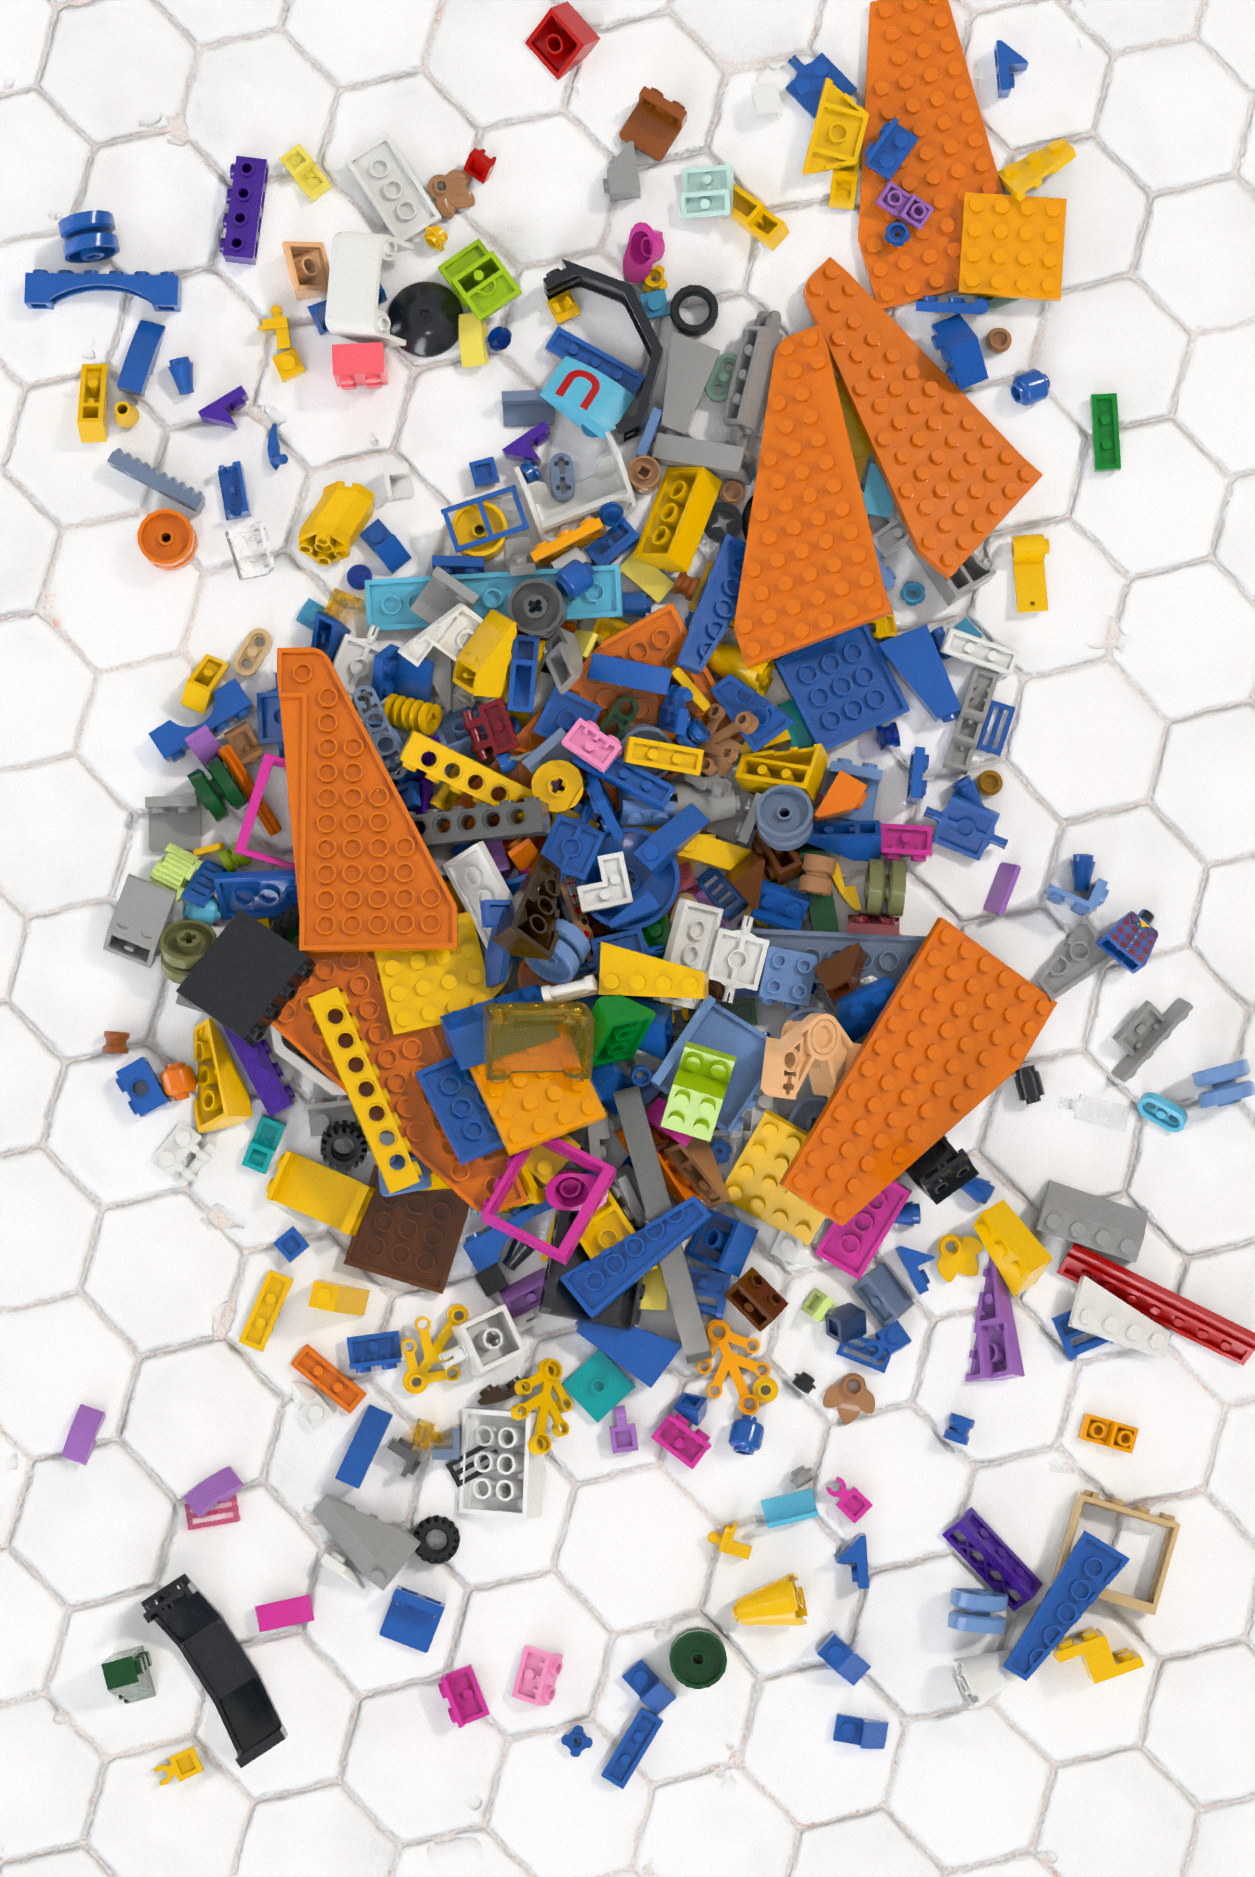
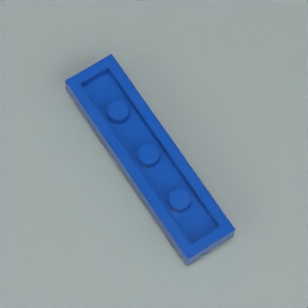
M557 326L545 347L546 351L560 359L568 356L598 370L627 389L635 397L645 381L646 376L559 326Z
M576 754L571 761L572 764L662 812L676 790L675 786L636 765L623 762V758L619 756L616 757L604 774Z

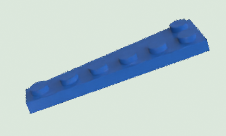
M728 533L722 538L675 665L696 675L702 672L718 642L736 615L746 542Z
M694 1195L664 1213L660 1218L646 1224L645 1227L634 1234L628 1235L619 1243L600 1252L601 1254L562 1275L559 1279L588 1315L594 1319L713 1216L697 1196Z
M1084 1530L1003 1664V1667L1027 1681L1048 1657L1052 1649L1065 1637L1064 1635L1082 1617L1081 1615L1094 1603L1099 1597L1098 1595L1123 1569L1130 1558Z

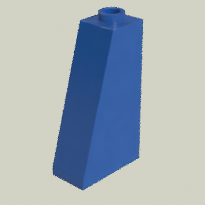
M927 624L878 644L885 660L935 722L942 720L943 724L958 718L956 714L960 713L962 709Z
M596 994L573 1000L571 1010L575 1012V1023L584 1026L597 999L606 995ZM627 997L654 1010L656 1014L638 1050L664 1060L673 1043L672 1007Z
M576 1321L575 1323L579 1326L576 1330L578 1334L650 1388H652L682 1347L677 1341L634 1326L630 1331L582 1321Z

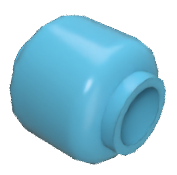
M213 896L205 908L185 900L182 916L186 917V920L205 922L211 927L214 921L219 922L221 909L218 906L216 896Z

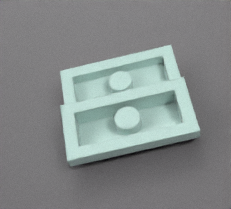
M733 165L682 168L683 193H680L681 219L732 215L734 194Z

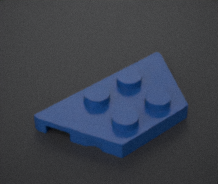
M884 976L838 1000L837 1021L852 1042L865 1033L870 1032L897 987L894 981Z

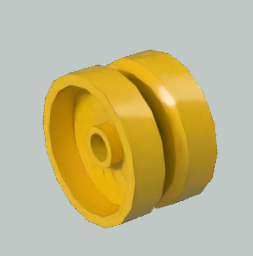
M482 501L493 534L508 530L503 512L494 504ZM477 503L461 508L455 513L451 524L459 546L488 536ZM481 528L484 529V533L482 534H476L475 532L477 529L479 531L481 530ZM508 536L459 553L462 556L484 557L485 562L496 559L504 551V540L508 539Z

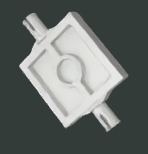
M370 624L365 638H356L344 633L332 663L351 701L358 687L362 685L371 686L374 656L383 650V648L375 643L380 628ZM366 691L361 692L362 696L370 698V694H367Z
M743 915L740 930L731 931L719 928L708 969L709 979L719 981L726 986L722 1001L727 1002L730 992L728 1003L732 1004L736 989L747 988L757 991L770 940L758 938L750 933L754 918L749 917L748 925L746 926L748 919L746 915Z

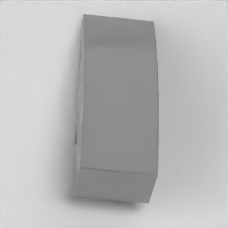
M559 628L544 645L548 652L545 662L559 693L564 695L580 677L583 659L576 635L563 628Z

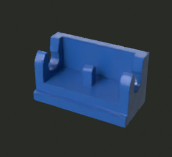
M233 462L232 466L227 467L219 465V470L217 471L226 520L252 516L244 469L241 462Z
M625 518L618 525L610 528L607 531L608 534L598 538L589 547L584 549L595 566L612 565L639 542L640 535Z

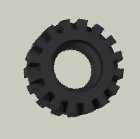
M343 1120L342 1124L336 1121L333 1127L329 1125L326 1128V1132H323L320 1152L323 1155L324 1162L329 1161V1167L333 1168L336 1165V1170L341 1171V1167H345V1171H350V1166H353L355 1169L358 1167L359 1162L363 1163L364 1156L367 1155L368 1142L365 1141V1135L360 1125L356 1127V1123L351 1121L350 1125L347 1124V1120ZM339 1138H348L354 1143V1148L349 1153H340L335 1149L334 1143Z
M435 1515L427 1517L418 1524L413 1534L421 1542L415 1553L421 1557V1560L427 1561L429 1564H443V1562L449 1561L459 1548V1529L453 1521H450L445 1516ZM441 1530L446 1535L447 1542L442 1549L434 1550L428 1546L426 1537L430 1531Z

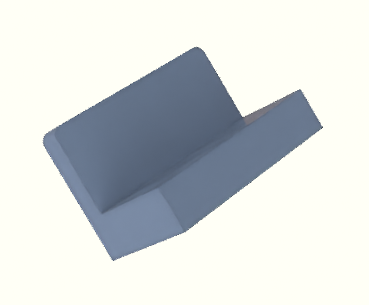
M542 390L501 391L504 427L537 426L543 421L547 425H553L554 407L539 395Z
M560 727L521 761L532 775L540 765L549 760L569 762L575 754L561 745V741L567 733Z
M884 1263L880 1264L870 1274L852 1286L883 1328L900 1318L914 1305L913 1300Z
M455 1424L453 1427V1445H435L432 1448V1460H458L460 1458V1424Z

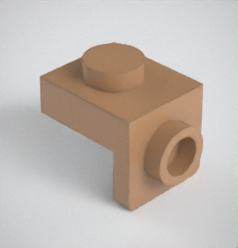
M246 721L224 733L227 741L243 765L258 761L261 757L260 755L264 753Z

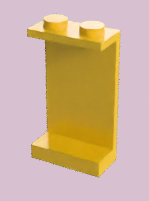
M286 1150L285 1154H282L278 1159L276 1165L278 1171L275 1178H271L267 1185L266 1192L268 1194L266 1199L281 1203L335 1227L342 1233L356 1236L376 1188L297 1153Z

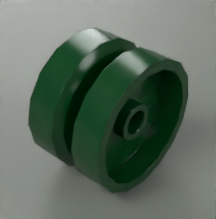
M216 756L208 761L206 765L212 779L209 780L204 771L199 768L189 773L187 777L193 785L194 792L206 810H209L214 819L219 823L229 816V810L223 800L227 799L232 808L236 810L247 805L248 801L221 759Z
M700 1626L686 1628L677 1634L671 1643L669 1652L671 1671L677 1681L688 1688L704 1689L711 1687L721 1679L726 1670L727 1656L725 1645L718 1634L709 1628ZM696 1654L702 1655V1661L699 1663L696 1662V1659L693 1660Z

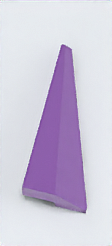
M989 1256L988 1268L983 1271V1277L986 1279L984 1291L980 1292L973 1330L976 1333L974 1350H970L969 1354L972 1362L970 1373L966 1374V1382L1003 1381L1025 1376L1009 1288L991 1256Z

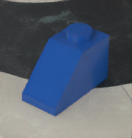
M833 1630L815 1649L816 1653L853 1686L871 1668Z

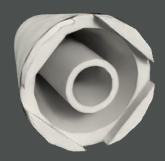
M1012 1649L951 1660L950 1668L955 1666L956 1673L952 1674L956 1689L963 1702L969 1700L972 1704L968 1707L970 1710L980 1707L1019 1677L1003 1667Z

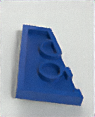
M729 674L710 688V691L725 709L732 722H735L736 716L744 711H749L758 718L759 725L755 732L745 734L739 731L753 752H757L797 723L733 674Z

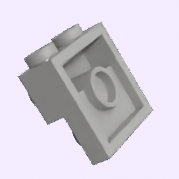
M607 1107L604 1108L606 1119L588 1125L590 1155L602 1161L607 1160L606 1146L605 1144L600 1145V1140L610 1139V1134L615 1133L613 1117L608 1118Z

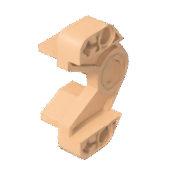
M811 1013L802 1021L792 1022L793 1020H788L782 1026L781 1039L766 1038L760 1089L767 1096L796 1100V1095L807 1073H809L813 1095L826 1096L829 1100L862 1044L853 1043L835 1017L827 1013Z

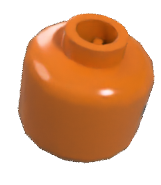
M185 1062L166 1065L165 1070L160 1074L164 1094L168 1097L173 1096L174 1101L190 1098L189 1093L196 1089L193 1068L185 1065Z

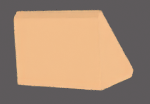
M282 242L297 301L327 294L329 264L323 242Z

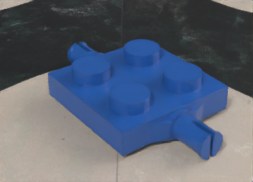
M823 53L806 65L796 55L792 56V59L790 58L788 64L798 73L795 79L785 87V90L814 120L826 78H830L840 91L847 93L850 97L857 91V88Z
M275 673L276 688L268 692L257 693L258 741L261 745H278L279 757L285 759L277 673Z
M953 793L942 812L927 806L923 816L937 821V829L932 842L977 861H980L984 850L990 844L1005 849L1008 843V839L994 834L995 825L1000 813Z
M584 805L579 819L569 818L558 813L551 828V835H548L540 854H543L561 868L560 885L564 876L586 882L606 837V833L594 829L588 823L594 810L587 805Z
M641 928L590 939L593 950L592 961L580 965L579 974L595 971L599 977L601 942L654 957L664 955L665 947L664 944L648 947L644 941Z

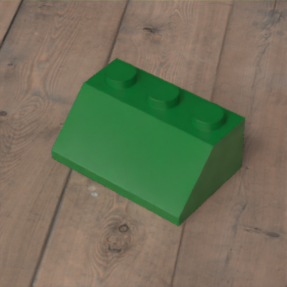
M606 995L597 999L575 1042L587 1069L633 1059L656 1016L654 1010L622 995L611 997Z

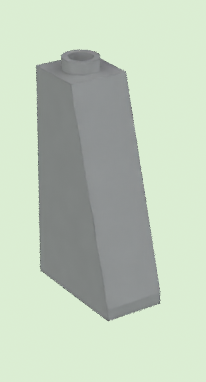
M674 331L670 341L661 430L665 432L664 434L686 437L705 393L708 380L720 356V350Z
M657 433L656 440H653L651 444L652 458L660 465L669 467L704 466L720 479L737 480L746 485L752 484V473L755 471L757 461L745 447Z

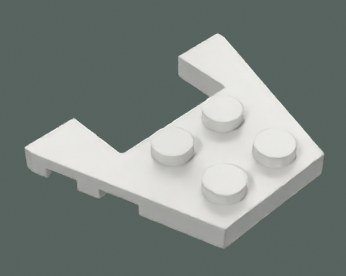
M460 602L402 646L397 652L418 667L431 648L435 646L456 662L458 654L483 619ZM459 685L452 691L453 695L469 707H473L476 700L474 698L475 695H472Z

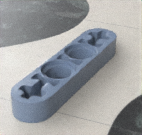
M362 685L354 692L355 704L391 779L395 781L401 780L407 775L408 769L405 767L401 768L399 775H396L394 772L390 773L389 769L392 768L390 760L387 759L385 762L383 760V757L392 756L396 752L400 755L401 749L376 691L371 686ZM361 692L372 693L373 696L369 698L371 705L374 707L377 704L379 708L371 709L364 714L363 710H368L364 701L359 702L358 700L362 697ZM379 714L382 716L383 724L379 728H372L369 725L368 720L371 715ZM383 738H390L393 741V748L388 752H383L379 749V741ZM394 756L396 763L401 765L403 761L399 759V756Z

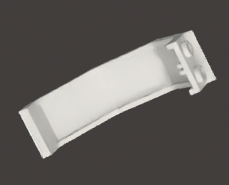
M270 1025L275 1053L333 1096L347 1095L332 1080L291 1051L287 1045L286 1038Z

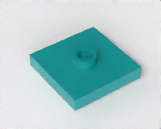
M597 1350L562 1384L597 1423L635 1388V1385L601 1350Z

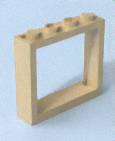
M1086 1489L1084 1494L1076 1492L1051 1583H1053L1069 1556L1084 1503L1167 1527L1147 1600L1108 1588H1104L1098 1595V1599L1155 1616L1181 1524L1174 1521L1175 1516L1160 1512L1159 1516L1150 1514V1509L1135 1504L1133 1509L1124 1506L1125 1501L1110 1497L1109 1501L1100 1499V1494Z

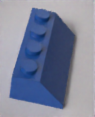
M539 984L527 986L523 989L440 1016L444 1041L461 1070L560 1037L550 1005L544 1001Z

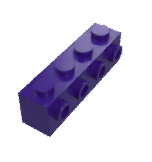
M236 156L235 164H231L230 179H233L232 188H228L226 197L227 204H230L229 213H225L223 218V228L226 229L225 238L220 240V253H223L226 262L256 265L269 173L267 159Z
M223 1026L269 1117H275L294 1107L293 1099L296 1096L289 1084L285 1086L281 1078L284 1073L279 1063H273L269 1055L272 1050L267 1040L263 1039L257 1042L252 1048L243 1039Z

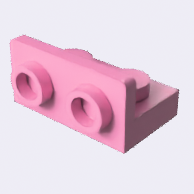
M579 718L561 741V745L604 774L616 757L622 755L621 742L611 734L607 736L599 731L598 725L591 720L585 721Z
M525 1645L511 1696L537 1706L550 1705L556 1693L555 1684L557 1676L562 1671L563 1654L551 1653L531 1645Z

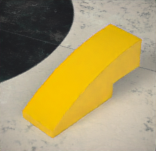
M734 184L732 215L729 216L758 241L774 251L790 233L786 223L769 212L763 203Z

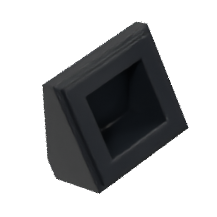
M497 1262L474 1275L486 1297L510 1285Z

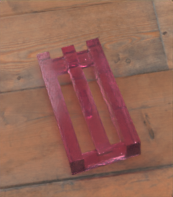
M234 1495L227 1501L231 1502L232 1506L212 1509L203 1516L233 1512V1517L193 1523V1518L199 1517L195 1513H191V1507L188 1503H185L188 1530L241 1521L237 1495Z

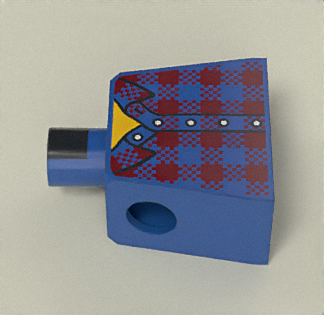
M1142 909L1138 915L1130 911L1119 919L1095 944L1134 974L1146 965L1158 938V931L1150 925L1154 920V915L1146 909Z

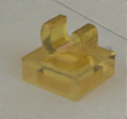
M418 1418L412 1444L429 1450L430 1442L441 1444L444 1434L434 1430V1423Z

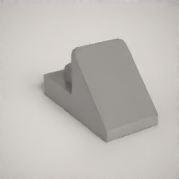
M528 536L504 540V562L511 577L536 574L535 562L530 554L531 544Z

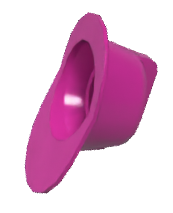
M639 222L633 226L623 259V273L629 282L635 284L643 282L648 277L652 265L660 261L665 252L663 233L659 230H653L647 223Z
M576 1170L562 1171L547 1184L545 1190L546 1199L557 1210L580 1211L598 1177L592 1174L580 1173ZM608 1191L605 1197L603 1198L601 1204L599 1205L598 1209L606 1203L609 1194Z

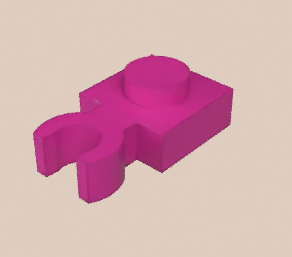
M837 1476L835 1479L840 1483V1489L833 1491L827 1486L826 1490L831 1496L840 1498L836 1506L855 1524L873 1504L855 1486L848 1491L844 1480Z

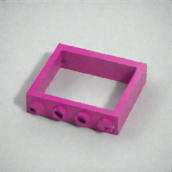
M265 753L234 854L291 870L295 869V863L246 848L272 766L286 770L284 758Z
M555 1138L539 1145L599 1175L559 1248L495 1216L534 1147L513 1154L508 1158L505 1166L508 1169L503 1177L498 1176L493 1185V1190L495 1191L490 1199L486 1198L484 1200V1205L480 1212L482 1213L483 1223L566 1265L615 1179L616 1168Z

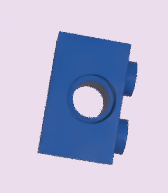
M141 1057L116 1071L119 1078L115 1079L122 1093H128L131 1099L128 1104L135 1115L139 1114L140 1117L145 1118L171 1103L169 1097L164 1094L162 1085L146 1057ZM140 1081H144L148 1087L147 1092L142 1096L135 1092V1086Z

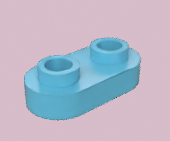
M1144 1093L1137 1105L1138 1111L1142 1116L1167 1131L1180 1132L1186 1125L1187 1113L1181 1107L1157 1093Z

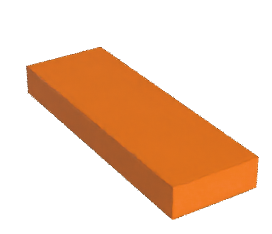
M309 1344L305 1345L290 1364L349 1414L352 1413L367 1394Z

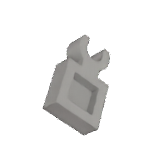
M701 771L700 776L685 774L684 780L694 785L697 789H710L711 793L717 797H721L722 790L730 793L732 786L730 781L721 779L722 774L717 772L712 775H706Z

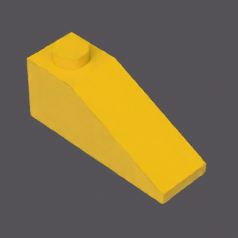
M82 364L77 416L81 443L107 442L109 423L108 364Z
M698 834L675 858L728 872L751 853L752 850Z

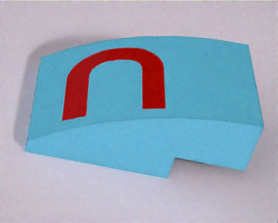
M568 356L562 359L539 394L576 426L585 425L601 440L606 438L605 432L610 431L612 434L615 425L619 423L635 398L632 393L613 379Z

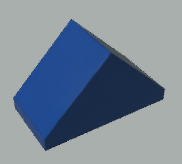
M318 610L315 613L311 647L323 651L333 663L344 633L350 634L351 630L341 621Z

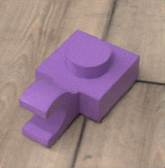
M625 1405L615 1406L617 1425L609 1426L613 1454L639 1450L635 1423L627 1424Z

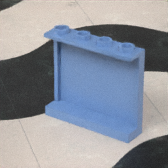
M708 994V999L703 1000L651 1079L650 1085L667 1096L670 1095L686 1041L736 1056L737 1058L715 1126L730 1135L732 1130L737 1132L745 1121V1118L742 1117L743 1113L747 1108L752 1110L759 1099L756 1093L761 1086L766 1038L770 1037L717 1004L716 999Z

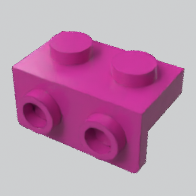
M880 824V855H885V860H900V856L911 857L910 861L926 862V858H931L933 851V826Z
M670 1412L651 1438L693 1470L706 1451L712 1446L708 1442L710 1437L699 1428L694 1431L687 1426L690 1421L679 1412L675 1416Z
M472 1664L441 1676V1683L438 1684L443 1699L448 1698L451 1706L448 1708V1713L453 1724L457 1722L458 1727L461 1728L469 1722L490 1714Z

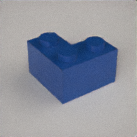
M960 314L931 325L934 334L931 336L932 344L936 351L940 350L945 363H948L949 368L945 370L951 383L955 382L959 389L963 390L989 378L978 337Z
M615 1063L587 1069L603 1098L602 1104L616 1117L619 1113L613 1092L630 1088L634 1083Z

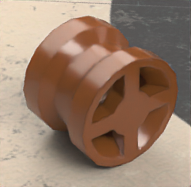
M680 572L672 594L683 595L685 600L691 601L700 578L688 576L687 572Z
M104 1031L106 1043L102 1048V1052L128 1054L129 1048L126 1046V1043L130 1038V1033Z

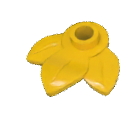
M955 1234L943 1235L937 1244L938 1252L941 1255L937 1267L943 1279L950 1283L955 1278L957 1272L966 1276H977L979 1269L975 1255L984 1249L981 1242L972 1236L960 1238ZM948 1242H953L955 1245L954 1250L948 1252L945 1248Z

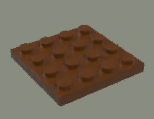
M374 1164L368 1185L376 1189L356 1236L351 1238L343 1264L443 1294L470 1206L452 1189L422 1190L383 1197L379 1187L378 1166Z

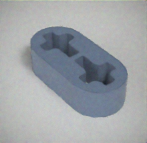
M557 453L550 462L552 496L556 501L566 503L573 498L575 492L573 461L568 454ZM559 461H563L564 465H568L565 466L564 474H560V469L557 466ZM560 481H565V488L570 489L566 491L565 495H562L559 490Z

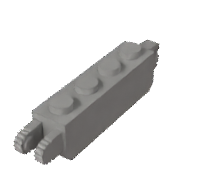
M761 311L757 313L754 326H748L743 331L722 417L724 424L731 427L729 445L745 447L747 449L752 433H760L768 401L774 354L777 346L783 339V334L779 333L782 320L778 311H770V313Z

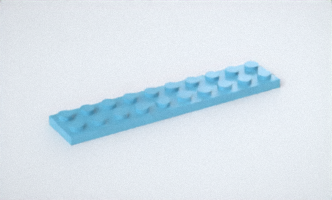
M621 565L591 566L595 572L592 575L594 585L578 598L564 596L568 605L566 620L623 617ZM561 568L537 569L536 574L512 577L508 571L455 574L451 576L482 597L472 611L484 620L491 609H495L510 618L508 614V599L512 590L525 580L531 578L544 579L557 587L555 581L557 580V572ZM433 576L365 580L367 631L370 624L379 627V631L426 629L431 624L411 611L410 608ZM538 604L535 606L534 611L540 613L543 608Z

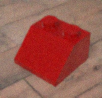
M567 1L549 9L525 44L559 80L585 59L601 38Z

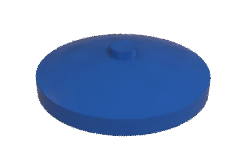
M622 827L625 837L615 841L611 832L607 833L597 856L623 851L633 902L646 891H649L660 904L661 909L658 912L616 930L645 929L660 921L672 908L680 885L679 866L676 858H674L655 877L633 854L653 833L636 827ZM597 857L586 882L576 879V888L602 882ZM629 905L588 913L600 924L607 927L608 922Z

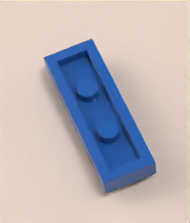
M641 1706L603 1769L601 1776L624 1789L664 1719Z

